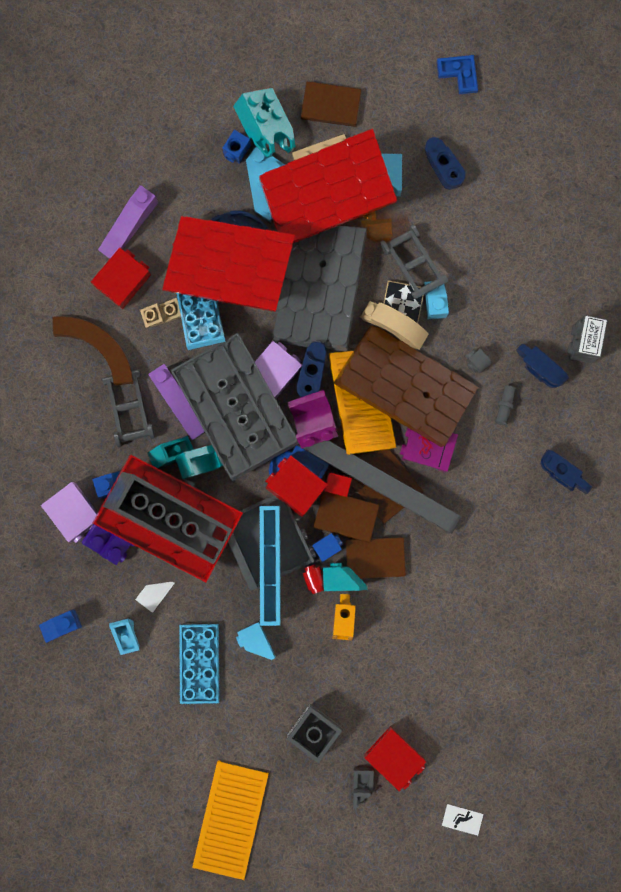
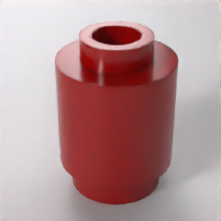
M313 564L304 568L305 572L302 575L308 590H311L312 594L323 591L324 581L321 567H316Z

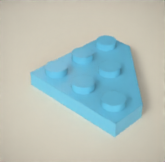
M255 147L246 159L254 209L256 214L271 223L272 217L259 176L285 164L273 156L266 157Z

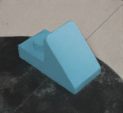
M125 619L109 623L120 655L140 650L134 632L133 620Z

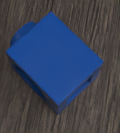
M233 130L222 148L224 157L232 163L236 161L240 164L251 146L250 139ZM234 146L241 147L238 151L231 150Z
M331 533L312 546L323 562L342 550L340 546L343 543L338 535L333 536Z

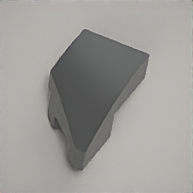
M354 767L353 809L359 807V804L365 798L371 796L374 778L373 768Z

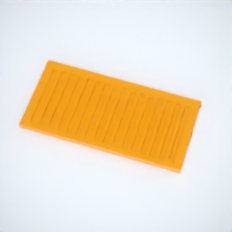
M354 351L328 354L333 382ZM334 384L347 455L396 448L391 417Z
M220 760L217 761L192 868L244 880L269 773L224 763Z

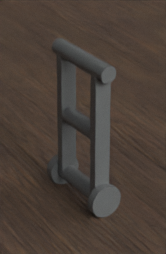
M412 224L409 226L410 230L387 243L383 240L380 242V245L386 255L391 254L414 292L411 293L413 298L417 299L447 283L448 278L446 275L441 276L418 240L420 234L415 225ZM411 238L420 251L421 256L403 265L393 248ZM427 262L437 279L418 289L408 271Z
M140 369L132 371L138 398L136 401L117 405L112 386L113 376L102 378L103 384L108 386L117 427V432H114L117 447L122 446L121 442L146 436H150L151 439L155 438L153 426L148 424L138 381V377H141ZM140 407L144 429L123 434L118 412Z

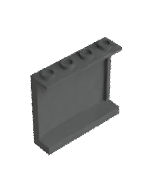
M271 496L241 510L240 512L243 514L228 541L250 591L260 587V506H280L281 577L313 563V558L316 557L312 546L308 547L305 542L308 537L304 528L300 530L297 522H300L297 513L295 511L292 512L290 507L276 496Z

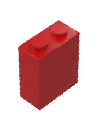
M119 247L92 279L91 283L123 309L149 279L151 274L148 265L143 261L137 262L132 252L128 249L124 251Z
M290 456L288 459L284 457L277 466L280 470L276 475L272 472L265 481L268 483L265 488L302 517L328 484L294 457Z
M391 726L364 754V758L398 791L402 788L405 790L412 783L411 778L415 774L419 775L426 767L424 765L426 763L425 759Z

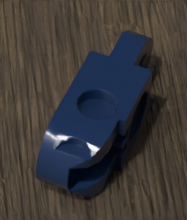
M436 137L429 138L425 144L424 151L442 186L449 190L460 187L465 179L464 168L441 139ZM444 159L448 164L442 165L439 160Z
M313 341L307 347L297 383V392L301 397L319 392L321 388L327 352L324 343L321 341ZM314 364L318 370L311 372L308 369V365ZM310 385L312 390L306 391L305 386Z
M521 344L516 349L526 364L525 368L537 380L542 381L548 387L557 388L569 379L567 373L537 346L531 350L528 346Z
M546 450L540 462L542 469L571 492L574 488H577L583 493L588 494L592 486L582 479L583 472L554 451Z

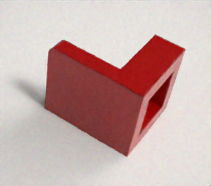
M329 473L328 485L325 487V491L347 497L352 477Z

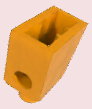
M340 594V603L335 605L332 639L351 641L353 639L355 606L351 605L352 595ZM341 613H347L348 618L341 617Z

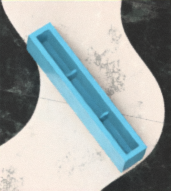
M260 506V626L281 625L280 506Z

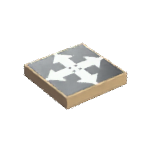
M388 281L383 304L396 309L418 323L423 296L414 299L411 294L414 291L410 285Z

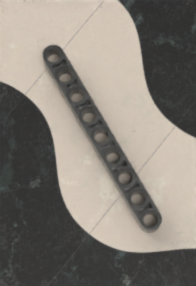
M323 441L311 447L303 448L329 465L451 534L461 519L460 515L355 455H347L346 450L330 441Z

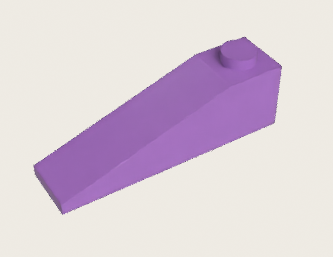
M140 185L125 205L98 251L110 259L119 247L123 249L158 204L156 196Z
M163 364L148 375L190 438L194 440L205 431L166 365Z

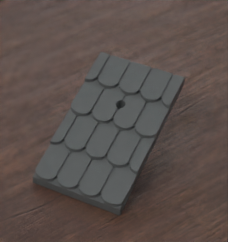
M336 226L293 243L278 304L273 337L275 343L280 342L287 345L308 347L313 341H321L328 350L347 352L367 235L366 228Z
M239 333L225 339L226 342L216 344L171 370L232 481L299 444L294 431Z

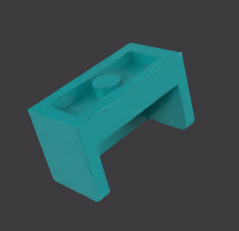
M212 445L187 451L175 457L183 479L214 471L223 466Z

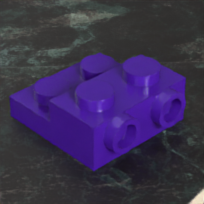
M94 524L81 542L115 565L118 562H123L127 556L126 551L129 546H134Z

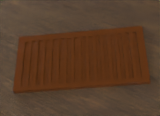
M341 425L337 429L338 437L328 441L346 450ZM389 449L353 454L423 494L422 488ZM352 478L351 485L366 502L379 505L377 516L383 524L404 508Z

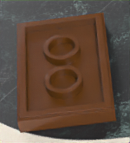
M306 81L301 119L356 127L361 89Z
M323 491L314 528L370 543L379 505Z
M404 538L371 539L370 543L361 540H346L347 567H350L359 578L406 576Z

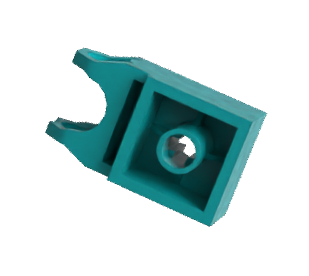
M273 88L242 93L233 107L249 139L252 138L256 147L266 157H271L275 152L274 143L280 145L286 152H292L296 147L293 128ZM287 138L290 141V147L287 145Z

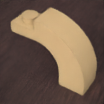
M369 301L360 316L364 321L386 329L401 341L420 350L429 335L414 320L380 302L376 304Z

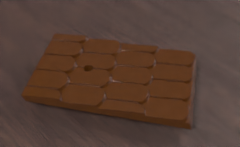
M373 325L367 329L334 381L335 385L440 447H444L448 442L457 423L478 389L476 385L456 372L450 371L432 358L426 357L405 342L397 340L381 328Z

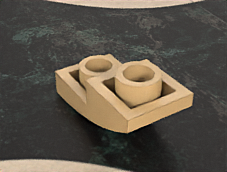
M178 298L162 304L156 303L140 310L146 328L181 318Z

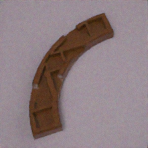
M63 316L52 317L54 337H71L89 343L106 359L111 369L114 385L134 384L132 371L123 350L107 332L82 319Z

